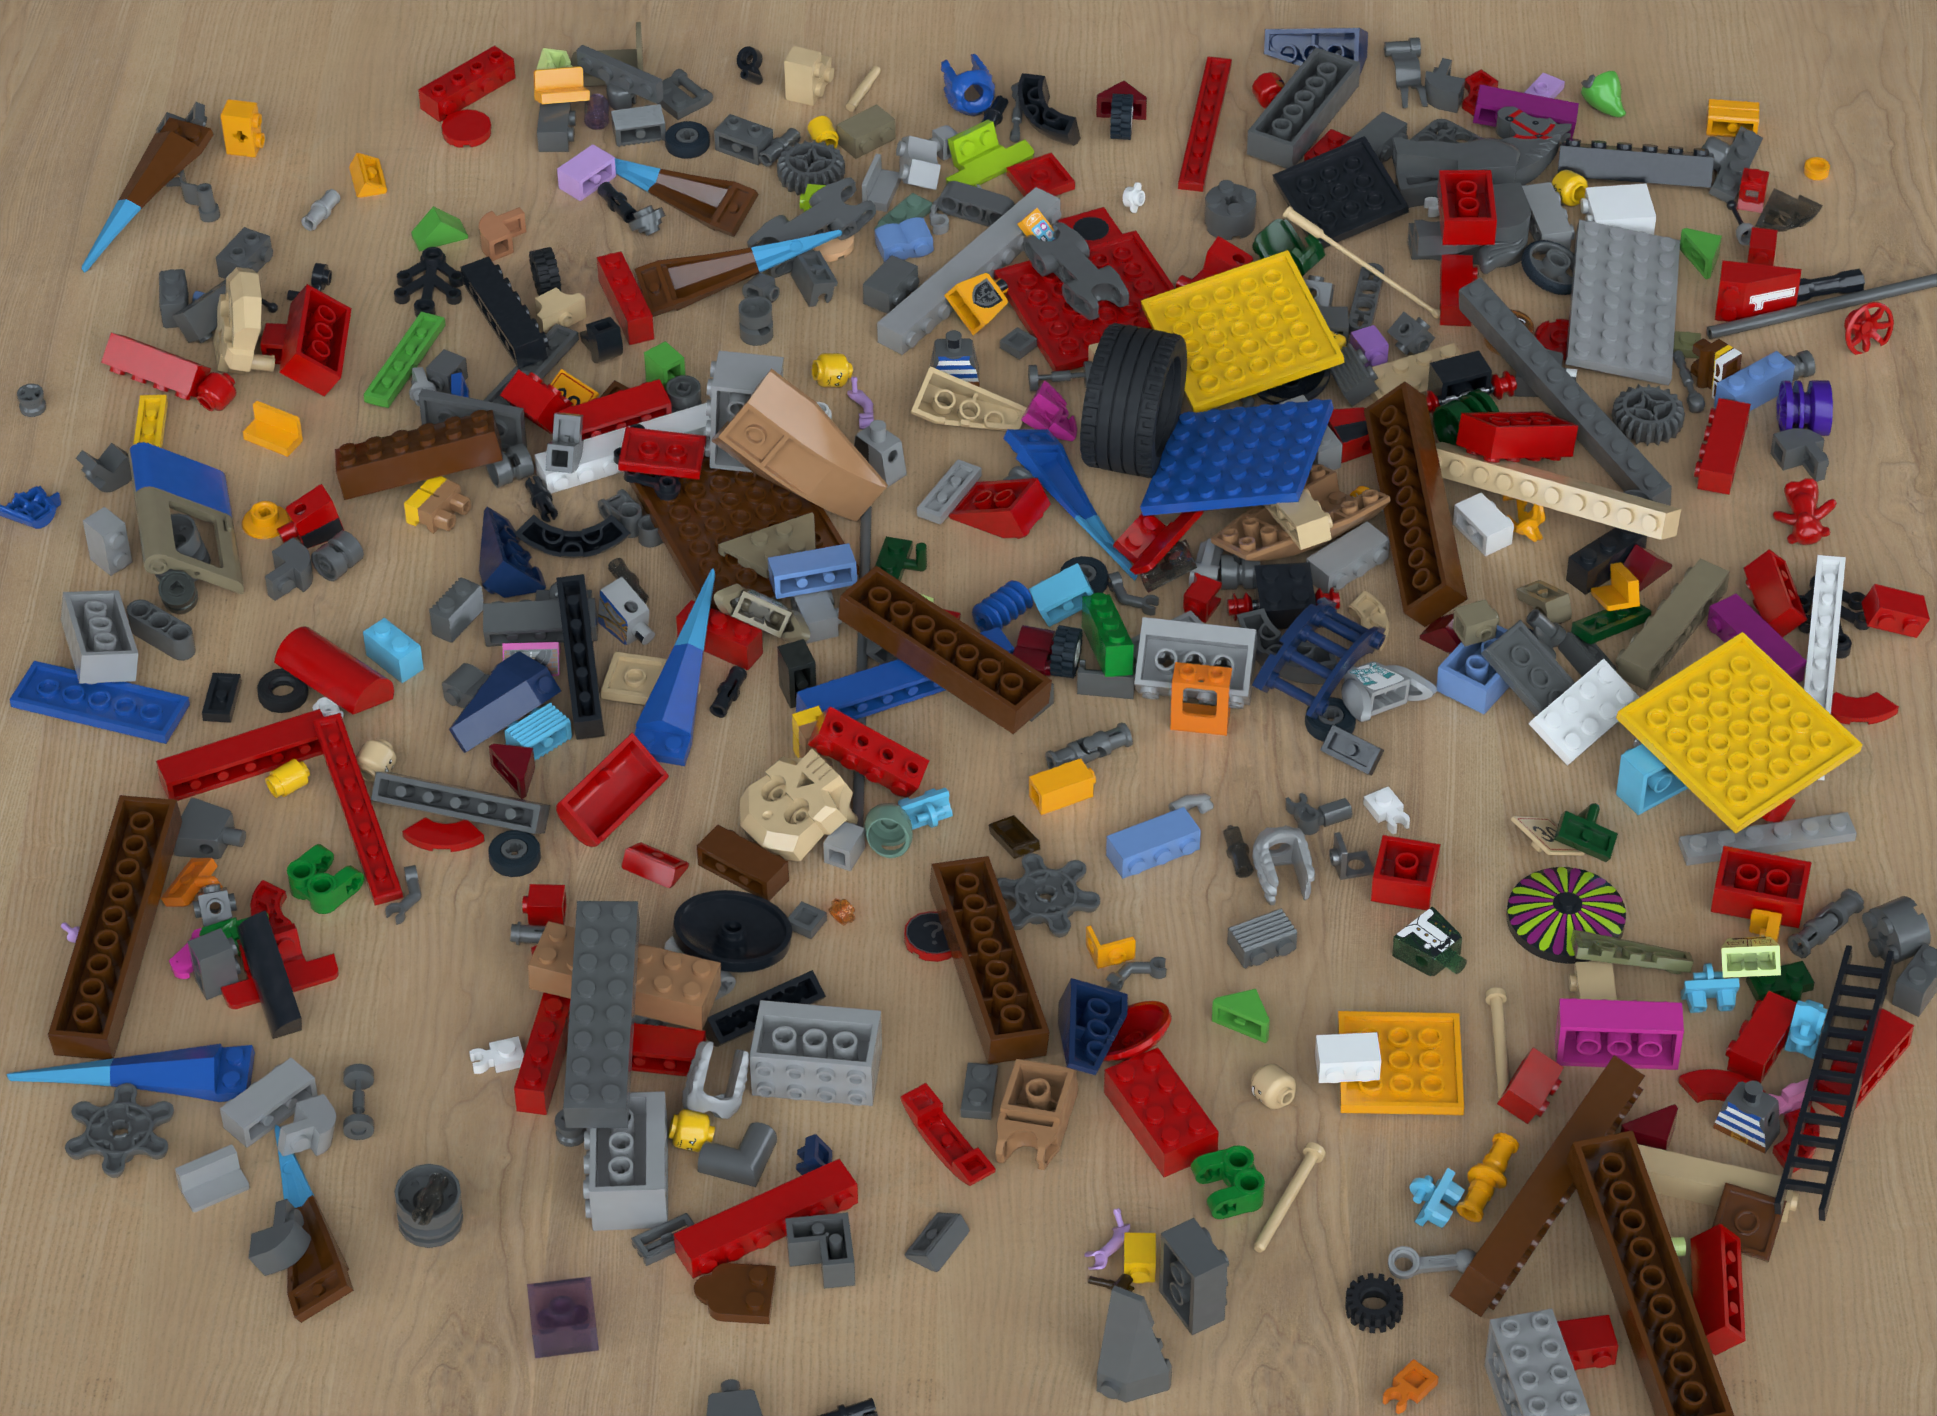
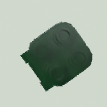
M1286 219L1272 221L1256 235L1252 244L1253 251L1261 259L1288 250L1302 276L1325 257L1323 246L1317 238L1311 234L1306 236L1305 240L1308 246L1305 248L1293 226Z

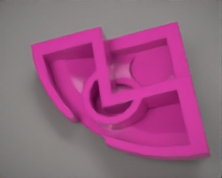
M1044 381L1029 403L1021 420L1034 429H1048L1058 439L1073 441L1077 435V425L1074 416L1072 415L1069 419L1067 418L1069 412L1065 407L1067 405L1066 401L1049 383Z

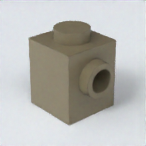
M1486 599L1454 609L1453 629L1464 646L1496 638L1499 616L1495 609H1491Z

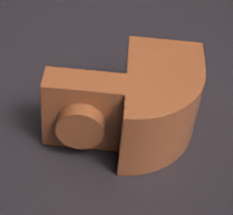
M520 207L498 216L493 211H490L479 222L481 250L492 261L514 253L512 238L526 233L525 213Z

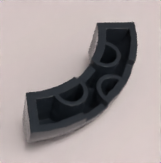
M1022 73L1018 84V97L1022 111L1029 123L1038 132L1052 140L1073 146L1078 144L1081 137L1076 117L1062 114L1048 106L1050 94L1046 77Z
M612 514L604 521L581 531H564L563 529L546 524L535 515H532L514 535L530 547L552 556L584 558L616 547L627 539L631 533Z

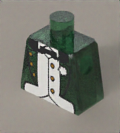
M1434 907L1428 909L1394 936L1392 956L1428 976L1437 975L1445 967L1453 973L1459 974L1467 963V960L1460 955L1462 946L1461 934Z

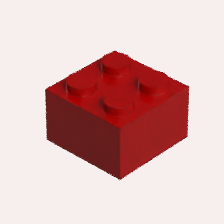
M520 370L516 372L500 394L511 406L523 408L524 417L552 436L554 413L573 405L570 400L561 395L562 393L550 384L546 385L543 383V380L534 373L530 372L526 375Z
M1382 835L1373 874L1371 901L1421 910L1430 909L1439 868L1441 844Z

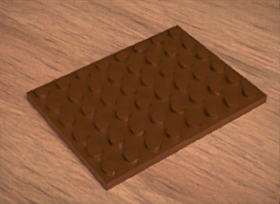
M705 453L700 480L680 477L678 481L681 483V491L673 500H661L657 497L654 488L639 483H630L647 515H650L654 527L658 528L659 536L696 599L710 570L714 568L715 580L710 608L717 611L720 610L714 601V594L734 584H740L745 589H752L770 598L775 596L769 578L757 574L751 568L741 566L738 563V558L728 553L723 557L718 553V544L811 512L814 514L815 549L845 544L824 508L753 472L710 468V457H706ZM640 473V474H644V475H647V476L654 477L653 474ZM856 562L857 575H859V566Z

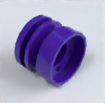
M1801 380L1794 382L1793 389L1790 381H1781L1776 401V417L1779 431L1793 428L1803 429L1804 424H1806L1808 430L1816 432L1820 436H1829L1833 418V397L1830 381L1811 380L1806 392H1804Z

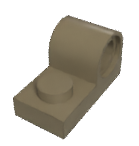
M1541 580L1516 589L1519 600L1533 606V610H1539L1553 623L1561 624L1571 619L1572 610L1569 593Z

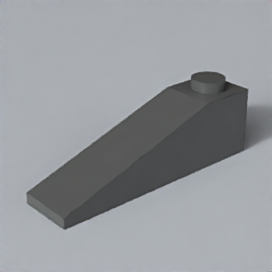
M1115 1285L1111 1291L1097 1369V1392L1102 1393L1107 1398L1118 1399L1127 1403L1168 1391L1171 1387L1172 1365L1169 1359L1163 1357L1161 1350L1164 1345L1161 1338H1156L1152 1327L1155 1323L1145 1297Z

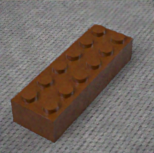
M477 410L469 416L461 418L454 416L441 423H426L417 429L409 431L398 430L390 436L382 438L374 436L365 442L358 444L346 443L335 449L336 474L344 500L503 461L501 437L493 410Z

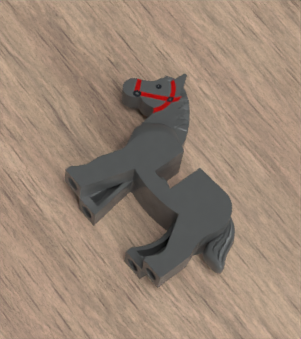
M1509 106L1501 108L1497 114L1496 133L1503 139L1480 138L1465 143H1450L1432 140L1413 141L1402 137H1393L1392 160L1396 171L1395 185L1409 208L1423 206L1427 197L1437 198L1439 170H1491L1497 216L1495 245H1442L1440 221L1414 220V223H1409L1407 244L1411 259L1441 261V256L1446 254L1473 255V264H1478L1481 272L1484 274H1488L1495 268L1507 267L1520 262L1523 251L1528 243L1531 213L1522 186L1533 181L1548 167L1559 150L1560 142H1565L1567 138H1570L1571 134L1566 132L1571 129L1572 124H1557L1551 118H1535L1516 107Z

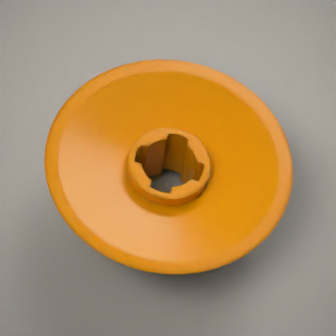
M261 501L254 504L244 515L242 529L253 538L270 539L279 536L276 529L289 523L290 520L285 509L270 501Z

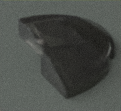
M1774 188L1755 226L1778 230V232L1803 227L1818 215L1823 205L1802 195H1799L1798 199Z

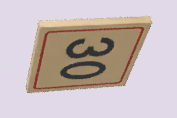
M1513 816L1511 819L1533 840L1531 846L1539 853L1543 850L1548 855L1584 856L1585 854L1554 840L1558 826L1549 817Z

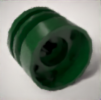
M1477 389L1460 396L1458 400H1452L1436 407L1433 412V425L1439 442L1459 446L1456 445L1461 413L1499 412L1493 399L1485 391Z

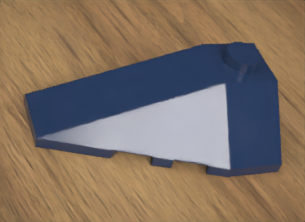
M487 506L483 515L479 574L483 588L489 593H497L503 598L536 593V590H545L546 585L542 572L538 567H532L529 563L532 556L518 544L521 540L514 535L516 531L510 521Z

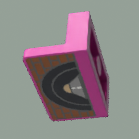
M561 642L502 643L503 661L520 651L547 667L552 676L560 674L559 653H561Z

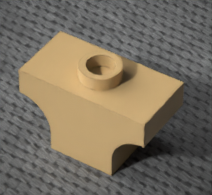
M554 288L535 298L537 323L540 333L544 332L545 335L555 324L568 328L587 318L585 297L580 293L565 294L558 288Z

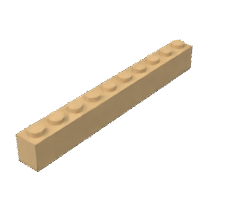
M1445 442L1435 443L1442 477L1445 479L1659 540L1677 536L1681 514L1680 508L1505 459H1500L1498 463L1483 460L1484 456L1467 453L1466 448Z

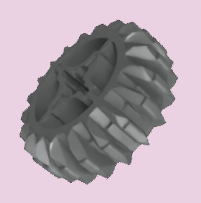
M804 140L802 144L795 142L794 147L787 146L786 151L781 152L777 162V176L782 183V187H787L788 192L795 191L797 195L805 194L807 184L828 185L842 180L845 174V161L840 154V150L834 149V145H826L825 141L817 143L816 140L813 142Z
M1638 384L1636 389L1628 387L1626 392H1620V395L1613 404L1611 417H1613V423L1629 440H1635L1636 444L1644 442L1647 446L1650 443H1655L1659 446L1661 441L1668 443L1670 438H1676L1678 432H1681L1685 412L1682 401L1678 400L1677 394H1670V389L1661 390L1660 385L1654 388L1649 384L1647 387H1642Z

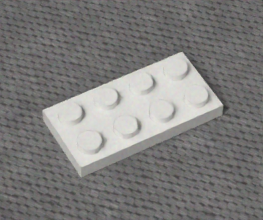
M1603 659L1533 718L1529 725L1568 766L1619 722L1616 719L1619 710L1640 697Z

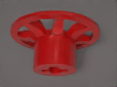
M1870 302L1851 311L1847 315L1844 323L1846 330L1845 341L1848 349L1853 354L1863 353L1854 347L1861 340L1864 352L1869 351L1871 338L1878 342L1880 346L1885 345L1889 341L1894 326L1893 315L1889 307L1880 302ZM1878 307L1877 311L1870 315L1868 309ZM1885 311L1888 321L1877 322ZM1888 328L1884 339H1882L1877 330Z

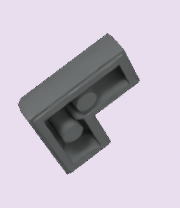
M755 1122L748 1126L738 1149L705 1141L698 1158V1172L756 1187L777 1143L776 1132L764 1123Z

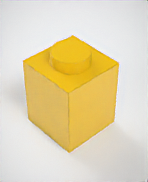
M1124 1232V1274L1131 1276L1134 1283L1155 1282L1156 1233Z

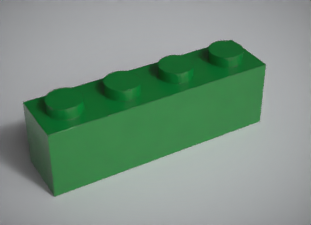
M1094 593L1091 596H1082V628L1104 676L1133 675L1134 644L1110 594Z

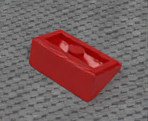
M642 842L626 848L622 862L624 870L666 888L673 887L689 867L687 861Z

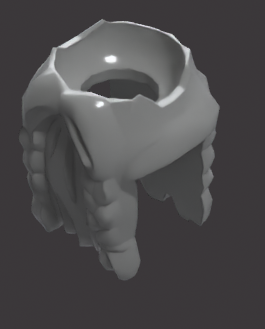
M1287 825L1277 828L1267 827L1257 836L1252 854L1253 864L1257 869L1259 883L1265 892L1264 896L1270 905H1275L1276 887H1278L1279 881L1274 866L1290 864L1294 865L1303 899H1309L1311 882L1315 879V870L1312 866V857L1304 833L1300 828H1293ZM1285 843L1277 850H1269L1275 844Z
M702 1041L697 1046L696 1055L687 1074L686 1087L683 1090L682 1098L684 1109L701 1113L711 1111L717 1118L730 1119L738 1111L742 1103L743 1092L746 1089L749 1053L744 1050H735L726 1093L710 1096L703 1091L713 1050V1042Z

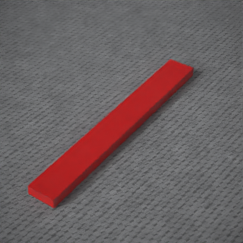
M1207 57L1178 181V189L1199 192L1204 190L1232 67V59Z
M341 713L314 719L313 726L374 905L402 899L403 892Z

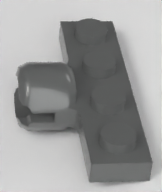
M581 45L576 50L578 66L583 68V72L597 77L606 83L607 102L614 110L631 108L632 103L636 104L637 95L656 104L664 99L661 78L585 45Z
M1741 126L1731 145L1715 136L1707 138L1702 148L1708 149L1709 153L1714 154L1713 170L1717 171V176L1710 188L1709 194L1726 203L1735 199L1740 189L1744 168L1750 167L1763 137Z

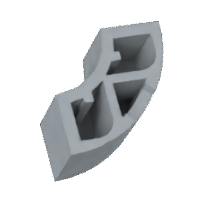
M913 136L903 137L898 142L896 155L900 156L899 178L904 183L932 190L937 189L941 167L937 161L938 142Z

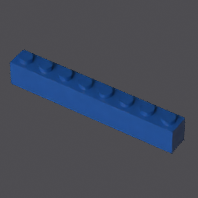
M1000 627L980 633L1013 655L1015 649ZM900 659L798 691L796 713L819 706L823 713L831 706L856 720L945 691V689Z

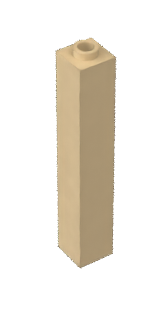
M1638 1144L1654 1192L1657 1194L1718 1207L1725 1183H1729L1776 1198L1782 1176ZM1793 1190L1787 1191L1785 1199L1787 1203L1782 1216V1222L1787 1223L1790 1210L1796 1212L1800 1193H1796Z

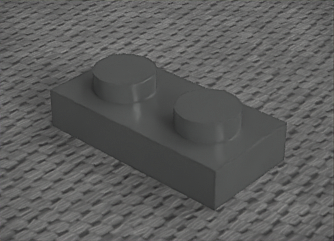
M967 1064L961 1104L962 1118L991 1120L998 1077V1065Z

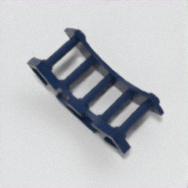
M1325 597L1317 600V606L1311 603L1294 620L1279 640L1283 644L1276 656L1270 653L1252 686L1265 693H1268L1269 689L1273 690L1276 688L1310 707L1306 715L1315 720L1319 715L1322 716L1329 706L1328 699L1346 672L1361 657L1369 653L1373 654L1375 649L1379 650L1386 637L1383 634L1386 630L1381 626H1374L1370 629L1363 627L1337 613L1335 608L1337 603ZM1321 627L1326 628L1349 640L1353 645L1346 649L1314 632V630ZM1302 641H1309L1341 659L1335 668L1331 670L1299 653L1297 647ZM1292 661L1326 679L1316 697L1280 678L1279 672L1286 662L1290 663Z

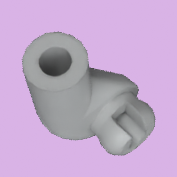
M1206 793L1190 794L1170 803L1169 810L1171 812L1185 807L1188 811L1197 806L1199 812L1204 814L1212 810L1214 805L1210 800L1211 797Z

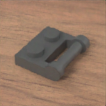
M677 69L671 77L662 81L664 99L658 104H661L664 110L679 120L710 104L713 100V94L695 84L682 69ZM679 86H684L696 97L692 99L689 95L682 91L679 88Z

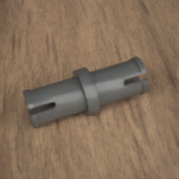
M790 128L781 137L774 138L770 146L759 153V161L766 167L771 166L781 156V152L786 151L787 146H794L795 142L798 143L800 141V133L796 129Z

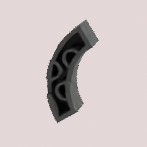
M1264 608L1237 614L1240 628L1256 629L1258 636L1256 661L1263 666L1270 653L1276 656L1283 644L1279 642L1282 637L1281 631L1271 623ZM1302 641L1297 647L1299 653L1331 670L1337 665L1335 655L1311 642ZM1292 661L1290 663L1286 662L1279 672L1280 677L1298 683L1324 684L1326 679Z

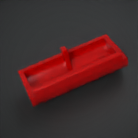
M632 732L556 805L558 817L581 843L589 847H596L668 779L669 775Z

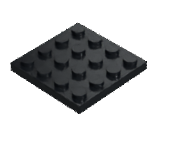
M1365 136L1273 174V181L1287 205L1321 228L1326 236L1337 243L1409 213L1407 202ZM1303 229L1306 236H1308L1310 233ZM1322 238L1318 239L1322 244L1323 248L1330 246V244Z

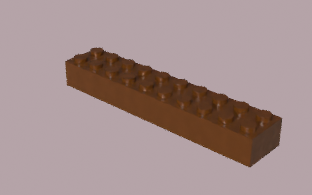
M1403 382L1365 408L1364 413L1379 490L1390 496L1391 500L1383 510L1403 612L1426 627L1466 601L1468 597L1426 396L1407 382Z
M119 796L48 1032V1037L56 1056L101 1060L113 1059L115 1057L182 824L177 800Z
M1614 1055L1473 1258L1449 1295L1480 1317H1482L1488 1307L1494 1311L1576 1190L1566 1160L1572 1143L1614 1134L1644 1090L1639 1085L1645 1075Z
M1633 1130L1573 1142L1566 1160L1655 1416H1734Z

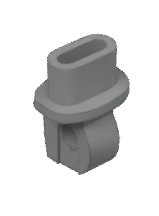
M423 367L412 368V386L409 390V396L411 400L415 401L417 406H420L418 395L422 388L433 391L437 390L435 385L427 380Z

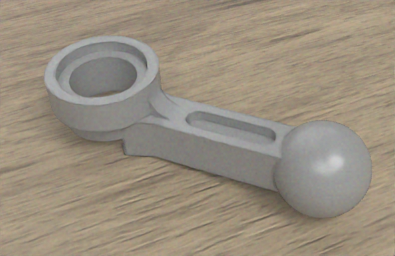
M1400 1246L1390 1253L1388 1268L1391 1274L1399 1279H1409L1415 1275L1430 1272L1458 1270L1464 1273L1476 1256V1252L1471 1249H1462L1456 1254L1419 1257L1414 1249ZM1399 1258H1408L1413 1266L1408 1271H1400L1394 1263Z

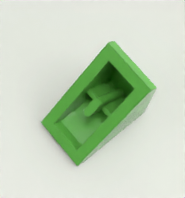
M434 206L411 232L419 251L429 247H438L468 239V234L460 219Z
M1684 228L1681 231V252L1705 279L1711 278L1719 257L1722 236Z
M1256 989L1214 999L1212 1022L1263 1043L1268 1041L1270 1020Z

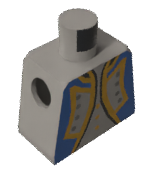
M620 577L600 589L598 623L624 645H629L637 639L643 645L650 643L655 633L648 626L649 608L626 580Z

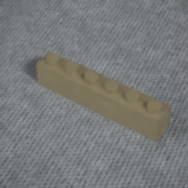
M1699 559L1694 567H1689L1681 583H1676L1673 586L1668 599H1663L1660 602L1654 616L1647 618L1641 632H1636L1626 650L1622 649L1618 654L1616 664L1618 665V674L1621 678L1644 690H1648L1709 614V607L1719 602L1727 592L1730 571L1703 559Z

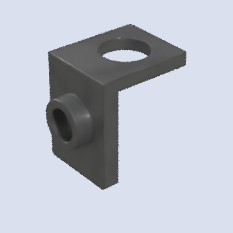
M1334 833L1333 849L1329 850L1331 865L1336 867L1340 880L1373 875L1374 869L1367 851L1348 853L1341 833ZM1352 860H1360L1365 866L1362 869L1354 870L1348 866V863Z

